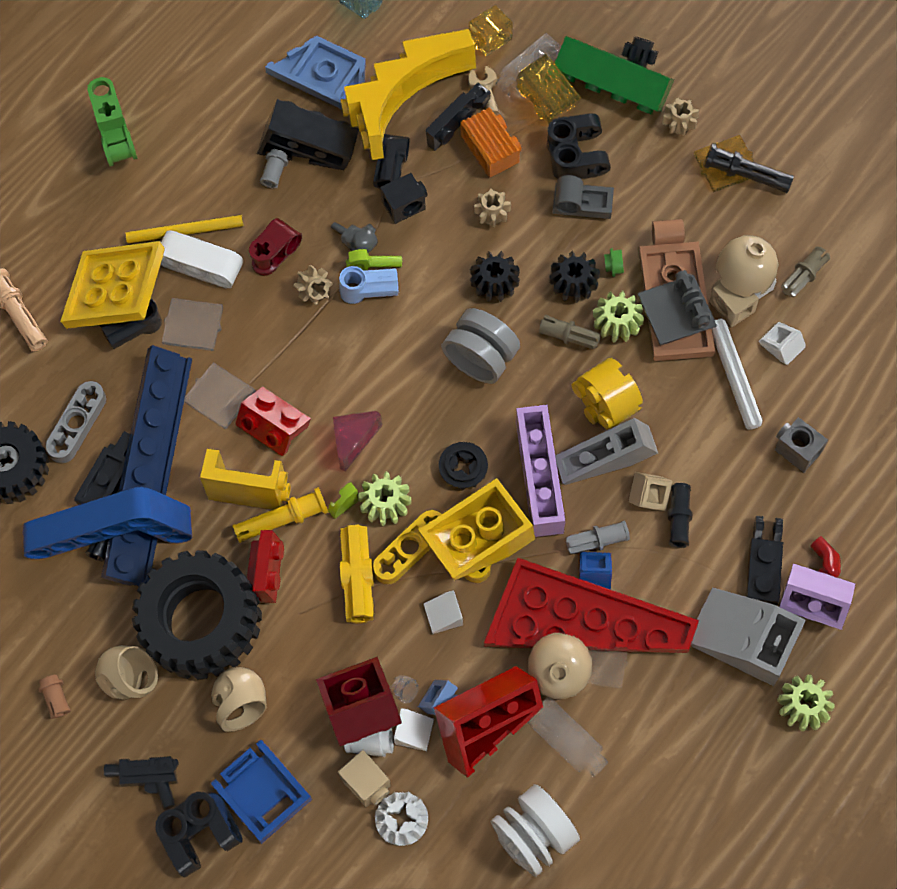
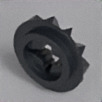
M457 442L448 446L439 459L441 478L450 487L454 486L462 490L472 486L476 488L478 483L485 479L488 470V460L484 451L477 445L469 442ZM457 457L465 464L472 463L469 465V475L464 473L463 470H456L458 468Z

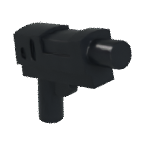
M172 756L150 757L147 760L119 759V763L104 765V776H119L121 787L144 786L145 792L159 795L163 810L176 806L169 784H178L176 769L179 761L173 759Z

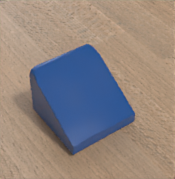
M580 552L579 579L611 589V553Z

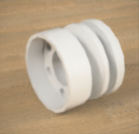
M534 784L518 798L519 805L524 812L522 815L518 814L511 807H506L504 814L510 825L498 815L491 820V824L498 835L501 845L518 865L524 867L532 876L537 877L542 872V868L535 857L545 865L550 866L553 860L547 847L550 845L557 852L564 854L580 841V836L558 804L545 790Z

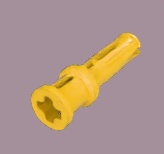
M319 487L314 488V492L300 498L291 497L286 505L238 524H233V529L239 543L260 535V530H273L293 521L296 524H301L305 518L320 512L324 514L329 513Z

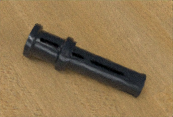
M715 143L711 144L703 165L707 169L713 167L724 171L729 177H734L736 174L779 189L785 193H788L794 178L793 175H788L744 159L740 152L735 151L731 153L717 148Z

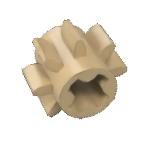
M676 98L672 105L666 104L662 123L664 125L669 124L671 134L674 132L684 136L689 128L696 129L699 109H693L691 100L686 101Z
M490 188L489 192H486L484 195L478 194V203L474 205V213L480 214L481 224L486 222L495 227L500 221H507L506 212L511 211V202H504L505 192L499 193Z
M309 265L308 270L298 271V283L293 284L298 291H301L298 297L304 302L310 298L315 305L318 304V300L329 297L327 293L333 283L325 279L328 272L323 268L317 271L312 265Z

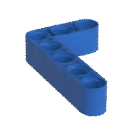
M137 487L24 523V556L30 559L48 558L136 530L169 543L187 542L192 539L190 506L150 488Z

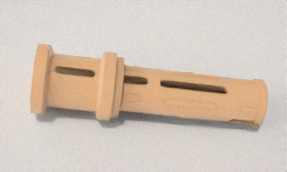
M1 268L0 308L8 312L15 326L26 340L30 350L34 352L41 350L46 346L45 344L48 343V340L23 304L22 292L20 289L15 288L10 281L9 272Z

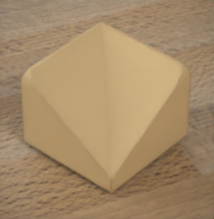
M635 472L629 502L638 507L666 511L673 481L661 476Z

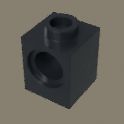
M412 173L380 187L381 201L394 224L426 210L425 198L428 197L426 188L421 181H416Z

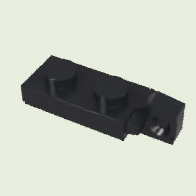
M477 83L467 94L463 92L426 128L427 146L436 151L441 145L447 144L454 132L461 126L462 120L471 118L478 108L485 107L491 99V92L480 83Z
M124 431L116 445L111 443L107 448H103L75 496L74 501L77 504L81 505L117 493L130 433Z

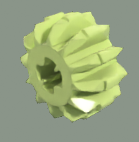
M610 291L607 299L600 298L598 300V307L593 310V317L596 319L594 320L595 329H602V339L611 335L613 343L618 340V337H622L627 342L630 334L636 336L639 333V326L643 325L644 317L641 315L643 307L642 304H635L636 298L634 295L627 299L625 298L624 291L620 292L619 297H615Z
M387 471L384 473L383 479H379L376 474H373V484L364 481L362 484L364 492L358 494V499L362 502L360 510L362 513H369L368 520L370 522L375 521L379 517L380 525L382 526L386 524V519L388 518L396 524L398 522L397 514L406 516L408 513L405 506L411 504V497L407 495L410 492L409 486L407 484L401 485L402 480L399 475L390 480V475ZM383 496H389L386 502H381Z
M811 675L806 676L804 683L800 677H793L792 685L785 683L782 687L784 694L779 695L777 702L785 705L780 709V715L786 716L790 714L791 717L787 722L788 726H792L798 721L800 722V731H805L808 723L812 729H819L820 721L827 723L831 718L828 712L833 711L835 708V704L828 701L833 695L832 691L821 690L825 684L824 680L818 681L816 685L812 684L813 678ZM802 698L805 702L811 701L812 705L810 708L807 704H800Z

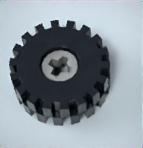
M8 421L7 427L0 422V459H6L10 455L13 460L12 464L6 463L4 467H2L3 465L0 462V502L1 499H4L6 504H13V498L15 497L20 502L26 500L24 494L30 492L33 496L37 493L35 485L43 486L45 483L42 474L48 475L49 472L46 464L49 463V458L37 435L32 430L29 431L28 427L20 424L18 428L16 423Z

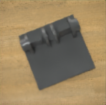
M686 270L678 272L675 275L676 280L638 293V297L660 346L717 327L695 276L688 274Z

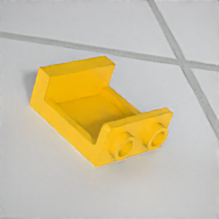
M214 449L206 450L200 479L208 500L270 510L281 507L283 501L287 502L289 500L291 483H287L288 472H284L282 461L275 460L271 476L226 470L220 451Z

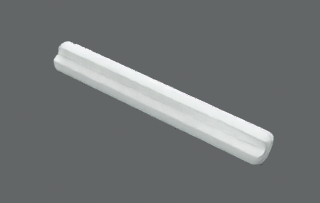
M724 319L715 320L717 327L712 328L713 340L745 427L748 430L758 428L763 420L727 323Z

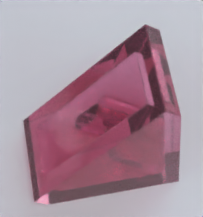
M371 411L333 417L340 469L346 472L382 427V419L379 412Z

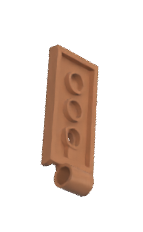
M683 219L652 221V240L654 245L639 247L644 291L673 282L667 278L669 273L677 274L680 271L686 270L688 274L695 276L708 305L699 241L684 243ZM648 319L653 361L714 356L715 348L712 328L660 346Z

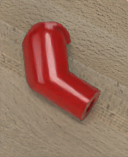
M820 536L810 545L823 560V567L818 572L838 578L841 574L840 555Z

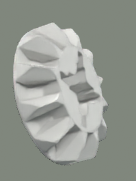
M394 792L392 795L384 798L376 810V827L379 834L387 842L398 846L410 845L419 840L425 833L428 826V812L422 800L410 792ZM405 805L407 816L416 822H404L398 832L396 819L388 814H399Z

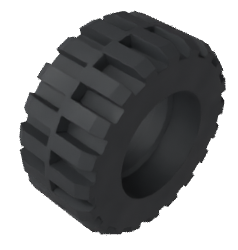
M197 550L195 556H192L188 551L178 553V559L176 560L168 557L161 561L163 567L156 571L153 567L147 574L150 577L149 581L146 584L140 583L137 592L141 596L140 599H134L132 610L137 613V616L132 618L133 628L138 632L136 638L140 645L146 649V653L170 673L175 672L179 677L189 679L191 675L197 680L207 679L208 673H213L217 677L225 671L224 667L229 664L233 668L239 665L241 662L238 657L243 652L248 655L253 649L249 642L251 638L258 639L260 629L256 623L262 621V611L257 606L260 603L259 597L253 592V585L232 561L228 562L224 556L217 553L210 556L207 551ZM200 590L217 591L224 599V611L217 627L210 634L198 640L182 641L176 638L172 632L171 625L173 613L177 605L193 592Z

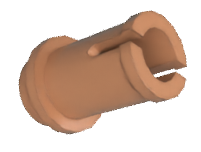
M51 675L41 679L38 691L44 695L50 718L55 719L70 713L71 710L62 689L63 680L59 679L58 675Z

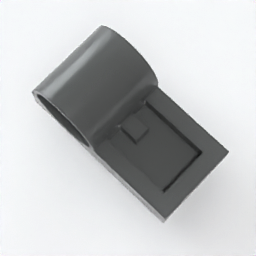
M571 175L558 178L555 184L553 214L611 219L614 188L583 185V180L579 177Z

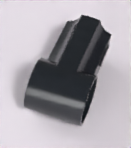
M384 134L382 143L384 158L377 160L373 179L374 187L380 189V187L401 178L403 163H406L408 159L409 137Z
M150 299L147 313H152V315L144 320L100 325L101 330L113 349L143 333L152 334L160 329L162 319L156 302L153 299Z

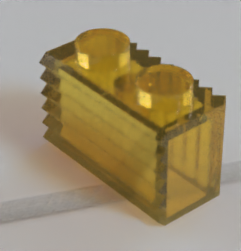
M547 53L522 69L516 78L517 89L520 94L525 98H530L538 117L542 120H547L548 124L553 119L562 117L574 109L581 100L579 94Z

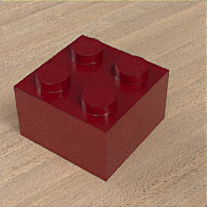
M378 657L316 679L340 747L402 724Z

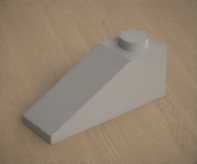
M633 418L555 455L562 482L567 485L632 466L658 454V450L649 426Z

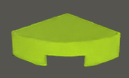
M351 482L347 483L339 491L341 497L336 502H330L328 512L334 519L359 502L358 491Z

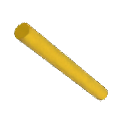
M242 215L131 231L126 232L127 244L163 239L166 231L169 230L190 235L243 227Z

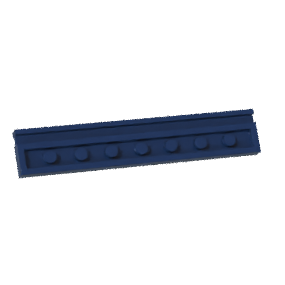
M154 345L147 349L118 493L132 488L145 487L166 495L192 358L181 357L178 353ZM139 530L110 538L108 540L101 578L129 586L139 587L141 582L146 584L150 579L147 574L152 569L158 538Z

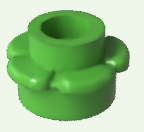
M610 248V254H604L606 272H612V276L615 277V274L624 273L622 250Z

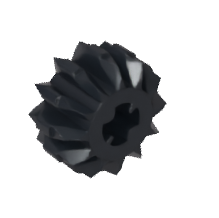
M488 251L486 259L478 256L476 265H472L470 269V275H472L470 284L476 288L478 297L486 294V300L489 302L493 296H497V299L502 302L504 294L512 297L514 288H518L520 284V278H518L520 269L517 265H514L512 256L504 259L502 251L497 256H493Z
M571 251L569 258L560 254L558 263L551 265L552 273L549 275V283L554 285V293H563L562 298L564 301L571 296L574 297L577 303L580 300V295L589 299L591 291L597 290L599 283L597 280L600 278V271L595 268V260L586 261L585 252L580 257H575V253Z

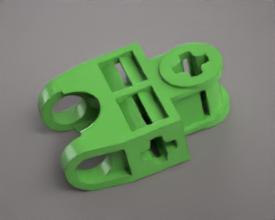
M105 77L92 80L87 90L102 136L101 141L109 166H114V162L133 157V160L138 159L113 82ZM105 85L109 87L108 93L103 96L94 94V90L98 86Z

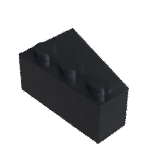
M277 99L265 125L257 154L265 156L267 151L271 152L272 149H277L285 152L287 160L292 161L293 156L309 159V164L344 171L351 160L359 128L352 127L346 121L328 118L318 111L303 109L293 102Z

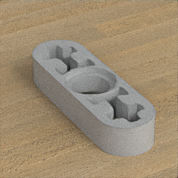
M88 381L78 387L46 442V450L53 461L67 463L74 458L104 407L106 395L101 385L97 382ZM95 392L97 399L91 398L87 401L85 395H92ZM85 406L87 407L89 413H87L86 410H84ZM74 416H82L85 419L84 424L77 429H72L68 426L69 420ZM64 431L69 435L67 438L63 433ZM65 442L68 449L66 451L60 450L58 453L55 446H62Z

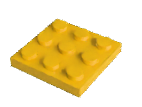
M156 241L83 251L60 321L65 328L144 320L165 251L161 242Z

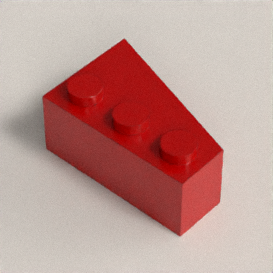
M515 666L434 707L448 763L468 778L475 772L473 767L487 754L491 757L498 750L497 744L509 733L514 735L543 708L537 679Z

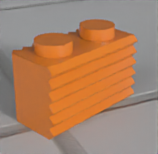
M488 107L486 110H482L481 113L478 112L476 115H472L471 118L462 120L460 123L461 137L489 178L519 163L520 152L522 151L521 145L515 136H509L506 131V123L500 114L495 115L492 109Z

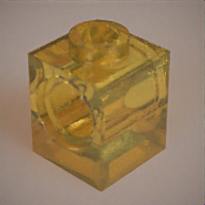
M496 4L469 21V31L475 49H480L485 56H488L513 38V22Z

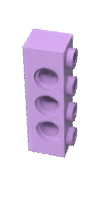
M547 405L516 408L519 449L530 522L533 525L535 537L564 534L565 516Z

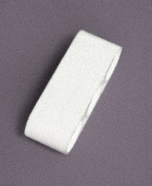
M166 231L161 241L165 248L161 261L163 267L223 288H231L244 263L243 258L234 251L176 231Z

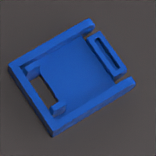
M260 740L256 743L258 749L264 754L260 759L249 748L220 773L228 783L225 789L216 779L210 784L262 844L305 807L312 798L267 745ZM288 797L293 804L268 825L263 817L284 798Z

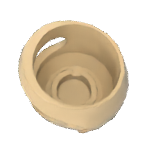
M119 645L106 650L101 655L95 669V677L99 687L112 698H141L155 688L158 681V671L153 659L144 649L135 646ZM146 671L148 674L147 684L143 689H139L142 673Z
M243 667L230 668L222 672L214 682L211 697L213 704L220 706L217 711L216 721L222 730L232 732L243 729L259 719L267 708L265 687L262 679L254 671ZM243 706L244 712L240 717L226 720L234 710Z

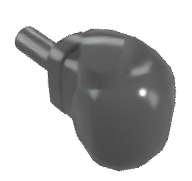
M336 222L331 226L332 229L342 234V243L351 251L367 249L369 253L378 243L377 236L375 235L376 229L371 224H367L362 228L351 225L348 229Z

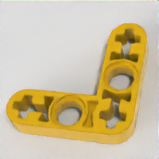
M429 510L422 513L374 560L373 569L374 575L382 584L395 583L431 549L418 530L425 526L427 521L431 522L442 515L440 512ZM406 540H414L418 543L419 548L414 554H405L401 550V545ZM393 552H396L400 559L393 565L394 573L385 572L382 574L381 565L383 563L387 566L395 560ZM491 565L482 568L483 572L476 571L464 577L470 582L481 583L489 577Z

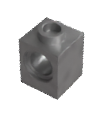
M798 417L792 425L786 423L778 432L776 438L779 441L775 451L805 473L823 452L828 439ZM792 440H801L806 446L798 447L793 444Z

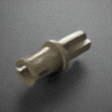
M819 246L815 247L803 262H798L795 265V271L781 286L785 295L795 297L808 282L814 281L816 273L830 260L829 253L821 257L826 251Z
M548 315L544 316L539 328V333L563 340L564 344L572 342L595 349L600 341L599 333L575 326L574 321L568 323Z

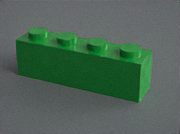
M565 36L553 69L560 71L558 77L573 83L576 78L586 82L585 88L600 93L602 89L612 93L611 99L624 104L627 103V100L638 103L636 109L651 115L654 110L662 112L675 80L568 36Z

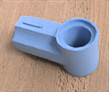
M356 266L346 267L342 270L339 277V293L341 298L347 303L356 304L364 298L398 296L396 268L363 271ZM350 283L358 284L356 287H349L347 285Z

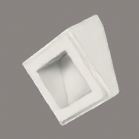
M778 322L759 340V343L786 365L805 348L801 331L781 322Z
M454 590L424 603L432 634L463 625V617Z
M401 708L400 718L402 724L396 727L394 743L400 746L427 751L434 719Z

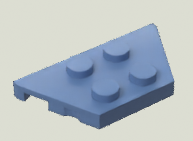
M315 36L306 41L303 46L296 47L287 52V57L276 64L271 61L265 68L267 74L342 109L340 99H345L344 87L365 83L366 61L365 58L319 36Z

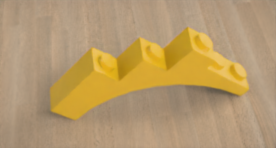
M469 29L402 41L404 53H399V59L373 64L375 75L370 76L371 82L344 87L345 99H340L343 116H349L352 127L358 126L359 132H361L363 148L370 150L372 160L384 158L382 143L385 129L393 114L406 100L435 81L456 73L476 69L475 47Z

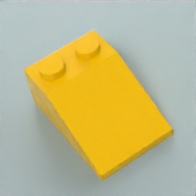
M497 478L418 530L454 581L510 557L535 540L532 523Z

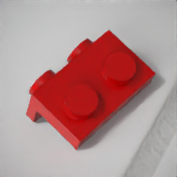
M261 387L241 402L235 424L279 455L284 456L288 452L290 442L308 428L311 418L266 388Z
M260 530L259 540L251 542L247 579L253 585V592L259 597L260 603H276L277 591L280 588L281 560L284 557V544L273 530Z

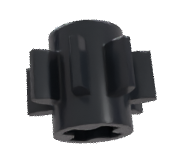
M634 36L632 43L625 42L621 56L627 57L628 61L647 68V64H655L658 51L652 50L654 42Z

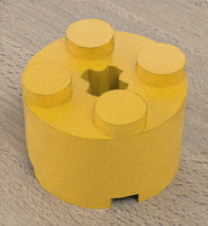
M607 358L579 376L571 384L574 393L578 398L582 399L586 406L584 409L586 418L593 425L598 422L606 430L616 427L642 409L639 405L643 403L641 393L634 379L629 373L623 376L618 370L622 365L613 358Z

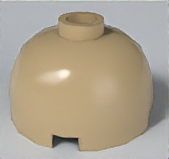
M743 235L731 240L723 248L715 268L716 273L719 271L722 277L720 282L725 288L734 294L751 297L753 293H765L772 286L779 264L775 250L767 241L754 235Z
M553 633L542 637L533 646L528 657V674L537 679L540 693L552 699H567L577 695L586 687L591 677L592 658L588 648L579 638L568 634Z

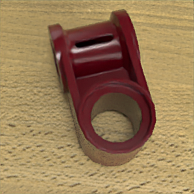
M273 219L249 246L253 270L262 276L274 273L287 257L297 250L302 241V234L281 219Z

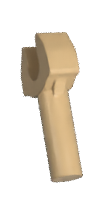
M485 66L486 79L481 81L477 79L475 71L471 70L468 78L469 89L471 90L477 83H480L491 92V99L485 105V108H491L494 114L498 115L499 111L491 90L493 86L497 85L496 73L488 66Z

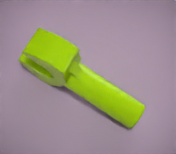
M367 249L348 252L349 259H346V267L356 266L363 271L368 270V268L402 267V256H369Z

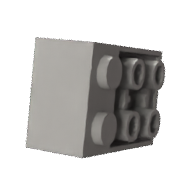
M712 587L697 618L699 624L691 646L774 686L806 620L776 605Z

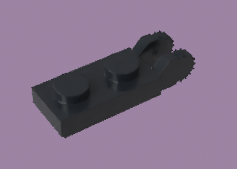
M756 515L753 538L750 542L746 597L778 605L783 556V542H781L783 519L775 518V522H773V541L763 540L764 519L763 516Z

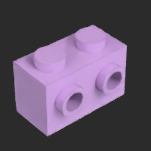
M793 563L780 608L842 630L852 602L855 583Z

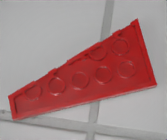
M517 557L485 638L484 647L533 648L542 637L553 633H562L579 638L588 650L688 653L699 620Z

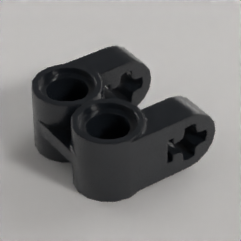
M597 114L558 117L549 123L547 148L551 156L552 172L557 179L566 175L585 179L602 176L610 171L611 166L607 152L600 150L582 153L578 146V141L594 139L602 133L600 118ZM568 160L571 161V163H564L562 161Z
M215 792L192 793L186 801L178 806L163 811L156 820L155 830L157 836L161 840L175 869L182 877L186 878L201 868L200 860L190 840L205 828L210 827L217 842L225 851H229L243 842L240 830L223 798ZM204 800L210 806V811L205 818L200 813V805ZM176 818H179L182 824L178 835L172 829V823Z

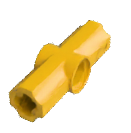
M359 524L348 525L340 529L342 561H340L341 586L344 589L346 621L361 624L374 620L372 587H374L372 558H369L367 526H360Z

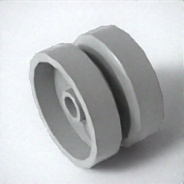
M476 308L466 309L456 323L457 329L452 330L441 344L442 351L448 360L468 376L487 384H494L506 369L505 363L510 362L520 349V341L515 333L495 316Z

